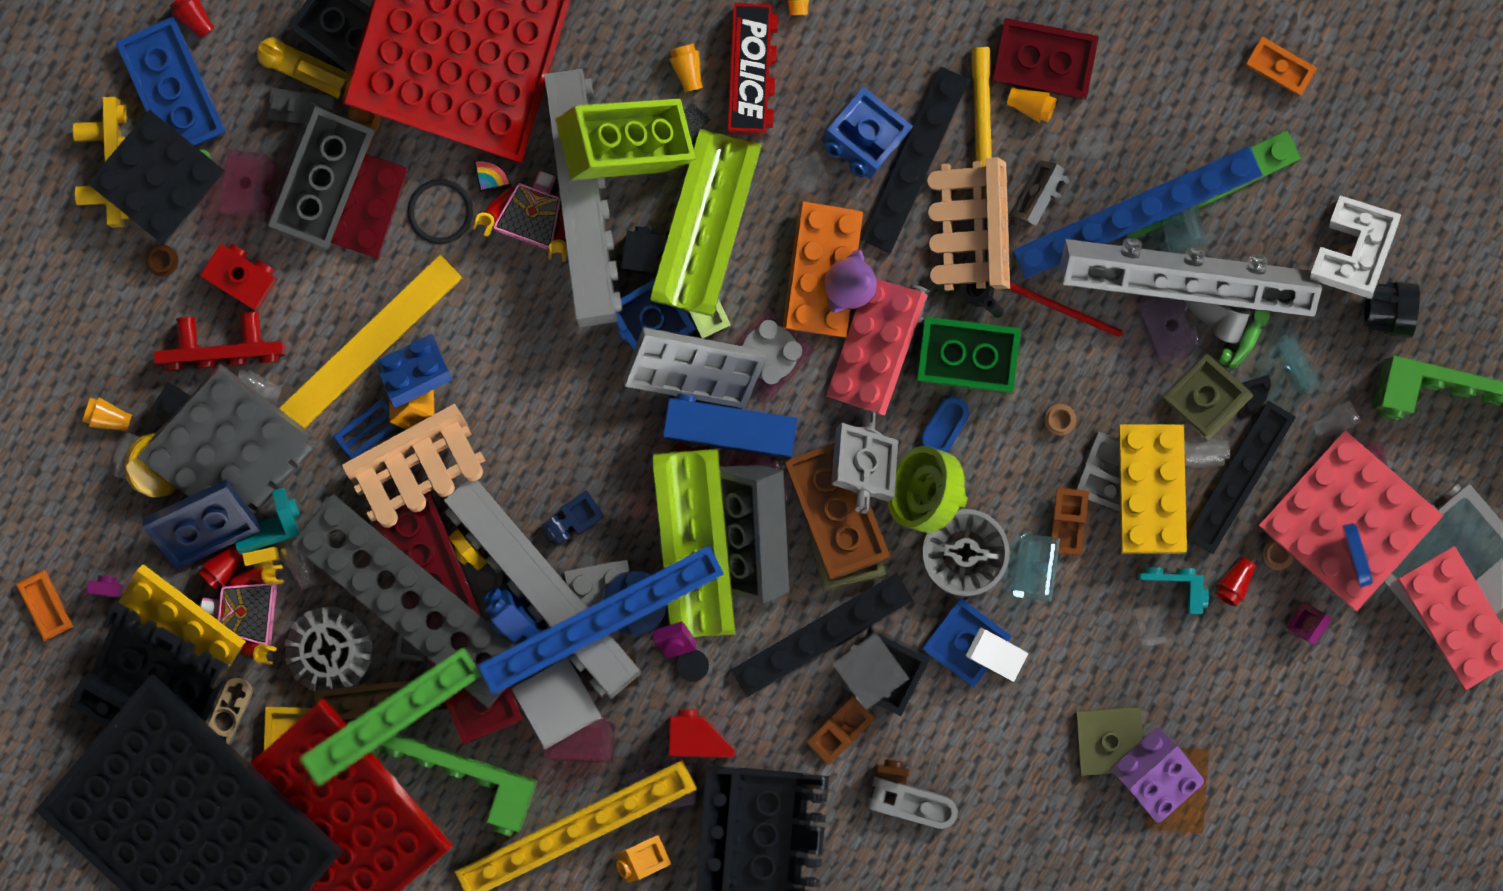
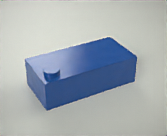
M677 394L676 399L669 398L663 437L666 440L791 459L798 418L696 402V396Z

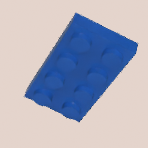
M174 16L115 42L146 112L151 110L195 147L227 134Z

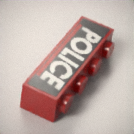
M734 3L728 134L766 136L767 128H773L774 109H768V96H775V77H769L770 65H776L777 46L771 45V33H777L778 14H772V5Z

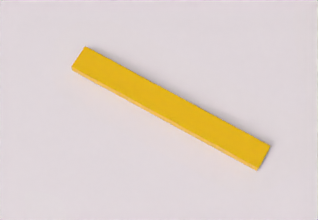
M439 255L279 409L306 429L375 361L463 279L462 276Z
M683 760L454 872L464 891H489L660 808L697 788Z

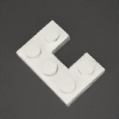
M1339 196L1329 228L1359 238L1352 257L1320 247L1311 271L1310 280L1372 299L1400 222L1401 214Z

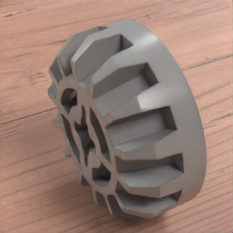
M958 510L947 526L937 532L927 533L923 541L922 560L928 576L939 588L954 595L973 596L986 592L1000 581L1009 563L1010 549L1004 530L992 517L977 510ZM958 531H965L964 538L956 541L953 545L944 544L952 534ZM970 531L982 538L987 550L980 549L974 540L969 539ZM966 543L969 544V550L974 551V553H981L982 556L968 557L967 562H963L961 555L949 552V549H961ZM943 556L951 557L953 562L960 566L959 574L952 572L946 566ZM978 560L985 561L979 571L971 575H964L965 567L974 565Z
M321 607L304 613L291 626L284 645L286 648L285 661L293 677L311 691L354 686L368 671L373 656L372 639L366 625L352 612L338 607ZM329 628L336 629L342 633L347 642L342 643L337 637L331 636ZM315 631L317 640L313 644L312 652L305 654V643L308 637ZM326 641L329 645H335L336 651L331 653V659H329L328 655H322L320 649L325 647L324 642ZM349 646L348 658L344 665L340 667L339 660L343 656L344 648ZM314 657L316 661L325 665L327 673L315 670L306 659Z

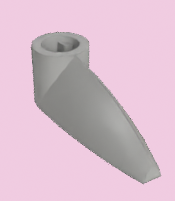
M1182 300L1196 317L1214 329L1213 333L1216 337L1230 343L1240 341L1251 313L1249 308Z

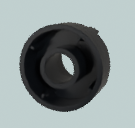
M1397 281L1377 284L1372 299H1365V327L1384 331L1383 334H1389L1390 336L1412 338L1419 314V285Z

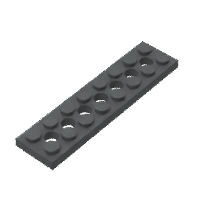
M334 494L291 543L436 665H439L458 652L451 645V639L457 633H465L468 636L469 642L465 651L475 666L476 659L480 654L489 653L494 657L515 646L506 637L501 638L487 621ZM336 531H342L346 535L345 544L338 549L332 548L329 544L331 534ZM361 551L368 552L370 555L369 565L363 569L356 568L353 563L354 556ZM383 572H392L395 577L394 585L389 589H381L378 585V577ZM408 592H416L419 596V604L412 610L405 609L402 604V599ZM434 612H439L444 617L443 626L438 630H431L427 626V618ZM482 675L464 687L488 708L505 690L503 689L492 695Z

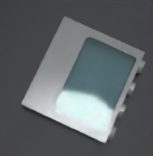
M1457 483L1443 494L1446 500L1436 508L1443 517L1384 581L1387 587L1429 635L1428 629L1399 583L1398 578L1451 546L1457 548L1495 614L1503 609V522L1470 484H1464L1460 487Z

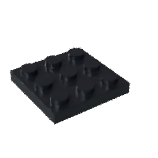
M148 110L92 177L88 185L162 245H165L221 178L225 170L151 110Z

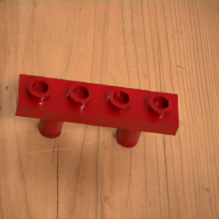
M259 312L240 313L242 341L239 344L212 347L197 345L195 317L176 318L178 347H175V350L154 351V364L164 366V371L183 370V364L195 363L197 369L215 367V361H227L228 366L247 365V359L259 358L260 363L279 362L278 356H286V344L283 341L264 342V340H261Z

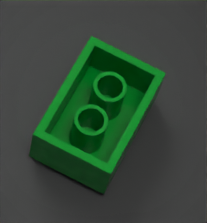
M925 317L916 383L1012 394L1015 385L1021 328Z

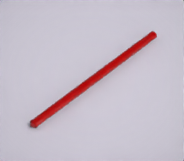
M1010 282V289H1008L1117 337L1124 335L1121 329Z

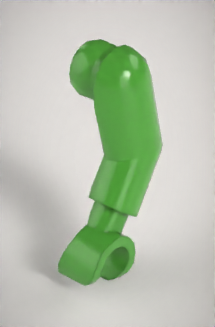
M1255 309L1254 320L1246 327L1241 341L1235 350L1231 351L1228 348H1223L1217 362L1220 365L1227 366L1228 369L1237 368L1254 348L1262 331L1260 328L1267 324L1270 312Z

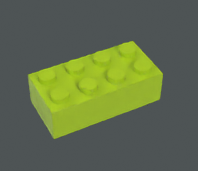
M681 98L578 105L555 119L570 180L676 172L696 159Z

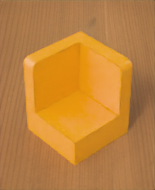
M434 389L397 408H394L389 398L390 423L405 430L435 414Z

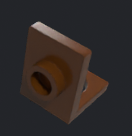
M885 759L884 765H876L875 776L892 779L906 785L910 770L903 768L904 762ZM895 796L892 798L885 797L884 802L893 804Z

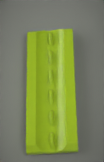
M704 129L699 130L694 146L696 159L689 163L653 286L651 301L711 317L714 316L762 144L728 137Z
M718 449L653 454L664 568L706 546H710L724 575L668 603L670 625L682 621L694 637L736 635Z

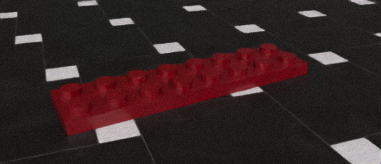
M431 491L423 494L426 499V506L422 511L412 512L406 504L396 509L398 520L394 526L385 528L378 520L373 522L375 529L481 616ZM399 493L395 496L390 497L389 499L391 500L401 494ZM371 506L367 507L368 512L372 510ZM408 592L404 595L403 599L408 610L418 606L419 596L416 592ZM434 612L428 616L427 626L429 629L438 630L443 626L444 617L441 613ZM457 633L451 639V645L457 651L462 648L465 649L469 642L468 636L465 633ZM482 653L477 657L476 667L478 670L477 665L492 658L489 653ZM428 658L431 668L433 669L437 665ZM510 686L505 688L490 708L486 707L464 687L445 700L463 745L524 720Z

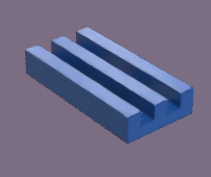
M382 397L332 437L347 457L352 460L368 451L398 426L390 423L356 451L352 452L350 450L353 445L389 418V405ZM381 407L385 410V413L346 443L343 441L342 438Z

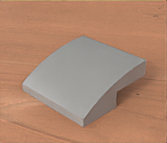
M1098 431L1076 490L1089 491L1088 500L1120 512L1119 439Z
M568 657L511 689L545 749L602 718Z

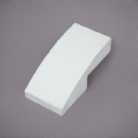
M980 627L966 657L1014 682L1029 653Z

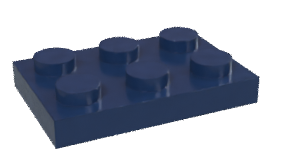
M227 479L142 519V527L175 570L260 531V523Z

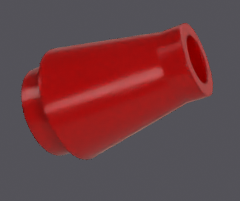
M175 0L170 5L174 11L172 15L191 29L200 39L215 28L200 0Z
M233 544L229 549L203 563V568L198 574L216 591L220 586L224 587L244 561L243 554H238L236 546Z
M1240 557L1237 563L1216 584L1215 596L1226 604L1237 607L1238 603L1243 602L1253 572L1257 566L1250 560Z

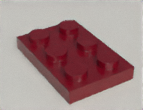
M1005 18L992 82L1086 100L1099 36Z
M366 153L330 243L379 259L409 168Z

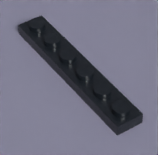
M940 67L862 241L891 254L970 79Z
M895 573L731 669L746 697H749L908 604L913 599L899 575Z

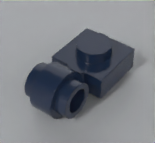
M586 490L560 508L566 516L565 519H560L558 515H555L541 525L544 529L542 533L549 543L552 541L557 546L571 536L568 532L570 526H573L579 535L605 516Z

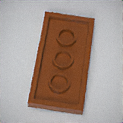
M835 443L784 461L785 468L830 581L890 559L889 551L870 503L868 513L861 514L856 512L857 494L851 490L831 485Z

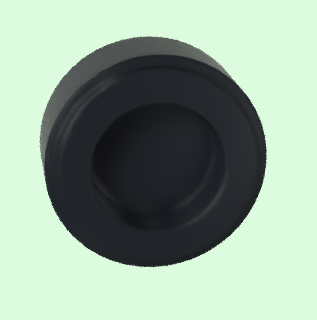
M691 651L680 655L677 661V670L683 679L690 682L699 681L706 676L709 670V661L701 651Z

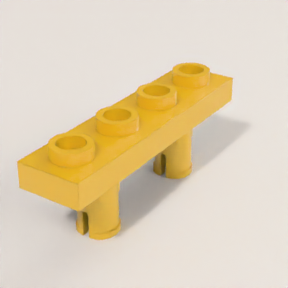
M103 97L102 121L73 123L74 141H103L106 162L126 138L122 137L121 124H126L127 122L126 106L121 105L117 97ZM90 186L75 187L76 205L105 204L107 225L112 228L125 227L124 219H129V217Z

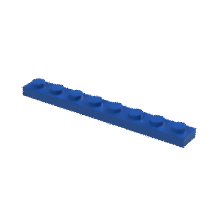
M1248 146L1015 248L1013 251L1025 279H1029L1060 265L1065 239L1109 244L1263 177V174L1251 146Z
M706 546L477 666L493 695L724 575L710 546Z

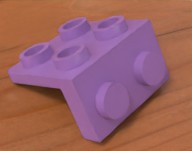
M1159 727L1154 729L1110 769L1156 822H1162L1204 783L1203 777L1181 749Z

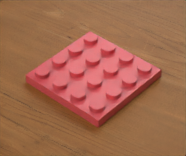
M1345 430L1260 523L1259 527L1357 612L1438 523L1443 515ZM1349 523L1356 524L1372 575V585L1362 588L1357 583L1342 531V525Z

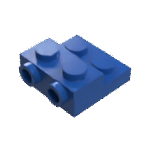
M863 87L826 130L821 141L825 143L824 148L828 154L836 158L841 156L850 163L849 168L853 174L858 177L866 176L871 180L913 126Z
M506 583L499 589L495 587L490 590L483 599L488 605L486 612L492 620L490 626L501 638L507 636L513 643L520 637L525 641L549 628L543 620L540 623L537 622L527 610L529 606L521 598L518 599Z

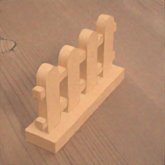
M998 157L986 158V167H982L981 161H974L973 168L952 170L950 164H941V170L933 171L927 179L930 188L942 191V202L933 203L928 210L929 217L938 223L943 222V233L933 235L929 241L930 249L933 252L944 254V265L935 266L930 272L932 282L944 286L945 291H954V285L976 283L977 289H986V282H989V286L997 290L1010 289L1006 162ZM983 187H987V198L983 199ZM973 188L974 199L952 201V190ZM984 219L988 220V230H984ZM974 220L975 231L953 233L952 222ZM985 251H988L989 262H985ZM975 252L976 263L954 264L953 253Z
M453 404L342 464L349 479L355 485L354 488L359 496L365 494L372 508L367 513L372 522L378 520L383 527L390 528L397 523L398 515L395 510L406 504L412 512H420L425 508L426 499L423 494L435 489L439 496L447 497L451 495L455 488L452 479L463 473L469 481L479 480L483 474L480 463L486 460L481 452L474 453L467 440V437L472 435L462 413L456 404ZM449 447L457 464L446 469L439 452ZM421 463L429 479L418 485L410 468ZM393 478L401 495L390 500L382 483Z

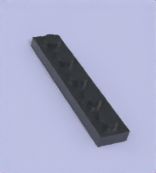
M1269 400L1266 402L1187 533L1188 540L1214 554L1296 418L1294 415Z

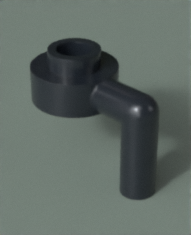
M986 282V289H984L980 296L974 295L976 283L960 285L961 296L970 305L976 307L984 306L995 318L1003 316L1004 309L993 298L994 288L989 286V282Z

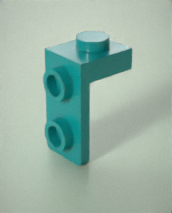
M285 488L272 491L278 516L260 521L259 532L235 542L238 554L256 551L259 548L280 541H286L300 534L296 517L300 516L299 508L295 498H288Z
M1144 567V574H1136V580L1187 582V614H1203V608H1208L1209 590L1208 588H1203L1204 575H1196V569L1176 568V574H1163V568Z

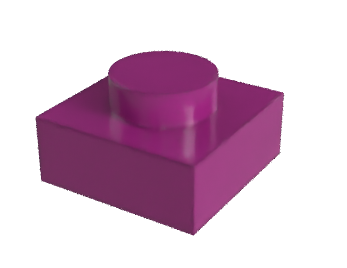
M98 575L97 581H88L86 593L121 597L124 593L125 585L117 584V577Z
M1303 602L1286 629L1315 646L1332 619L1325 613Z
M682 621L653 630V641L667 659L696 650V639Z

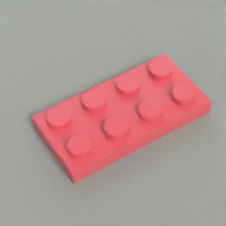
M877 279L876 295L865 306L856 309L826 397L885 416L927 297L925 293Z
M1451 546L1398 578L1399 583L1463 690H1468L1503 669V625L1455 546Z

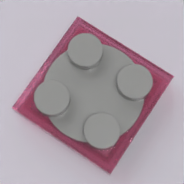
M767 308L734 345L764 350L766 360L756 384L773 398L812 355L815 349L795 331L782 329L783 321Z

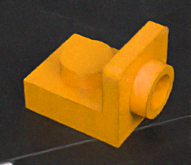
M659 835L615 854L617 870L626 879L627 883L640 880L671 865Z

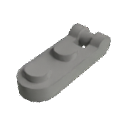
M874 777L872 784L875 787L872 798H868L866 808L939 829L948 828L955 823L958 810L951 798L883 777ZM887 791L896 793L893 804L884 802Z

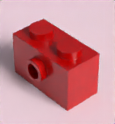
M220 243L200 276L258 312L278 281L277 278L272 276L274 269L260 260L255 265L245 259L248 253L233 243L228 248Z

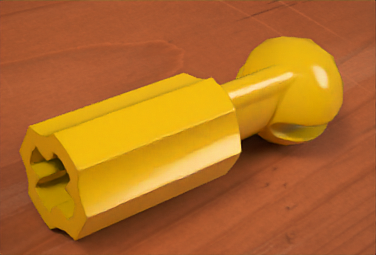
M266 38L258 45L256 51L257 59L264 67L275 69L334 98L340 99L347 86L349 73L297 50L278 38Z

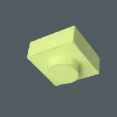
M719 299L713 317L689 311L702 339L731 326Z

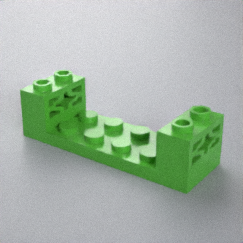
M1392 356L1383 361L1372 409L1380 411L1379 417L1398 421V419H1404V416L1414 414L1420 388L1438 391V389H1444V387L1451 389L1450 394L1453 396L1469 398L1470 396L1475 397L1478 395L1482 396L1481 402L1500 406L1503 404V381Z
M356 720L350 721V722L348 723V726H349L350 724H352L353 722H355ZM397 733L370 751L377 758L380 747L383 746L382 753L400 758L407 754L414 757L413 763L427 768L434 767L437 764L445 767L443 773L454 777L462 778L465 774L476 777L474 783L484 787L493 788L498 784L499 788L487 822L494 824L492 830L509 836L514 831L519 832L522 830L538 782L537 779Z

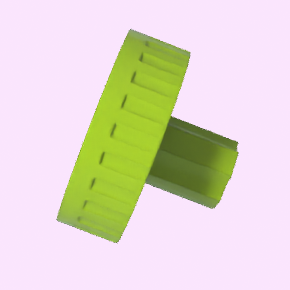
M919 446L908 451L897 463L895 496L888 502L889 511L894 520L902 526L923 533L937 532L947 526L958 510L965 508L968 500L964 487V471L960 462L950 453L929 446Z

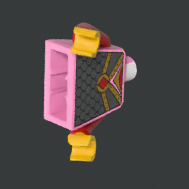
M538 171L533 187L519 183L516 188H508L493 199L484 212L479 213L475 218L472 228L475 230L477 225H485L487 228L484 236L490 235L494 225V230L549 250L548 259L550 260L552 259V254L556 252L563 254L562 262L567 260L568 250L561 198L551 195L556 177Z
M268 565L264 568L249 569L233 577L227 587H222L220 599L203 598L201 603L203 610L246 641L239 652L241 655L253 658L256 662L266 665L273 664V662L267 660V652L269 650H277L276 647L270 645L272 641L277 584H283L284 580L276 579L275 572L277 569H283L282 565Z

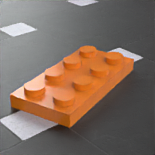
M804 201L799 202L782 329L847 338L850 308L837 313L829 309V298L825 290L824 281L826 272L836 261L847 258L853 251L858 250L863 211Z

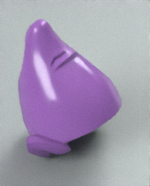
M862 250L853 251L847 258L836 261L826 272L825 290L829 298V309L834 313L843 311L846 308L854 309L865 306L876 295L877 278L873 269L864 262Z

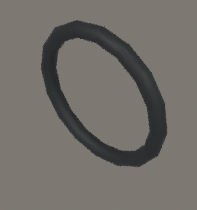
M434 179L420 185L412 194L408 205V220L414 232L423 240L434 244H448L461 238L469 229L473 218V203L467 191L458 183L447 179ZM445 185L455 189L462 195L466 203L467 216L463 226L457 233L448 237L436 238L427 235L419 228L415 220L414 207L418 197L425 190L433 186Z

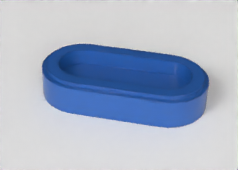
M948 397L939 404L921 435V446H929L944 452L950 450L969 417V408L964 400L959 397Z
M1354 523L1342 525L1345 543L1357 583L1360 588L1372 585V575L1358 528Z

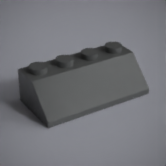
M310 102L264 221L271 228L328 249L375 129L339 112Z
M763 465L720 467L732 594L765 603L789 592L783 470Z

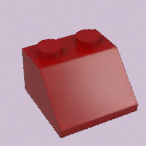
M678 709L677 715L670 716L669 756L735 757V748L705 716L697 715L698 709Z

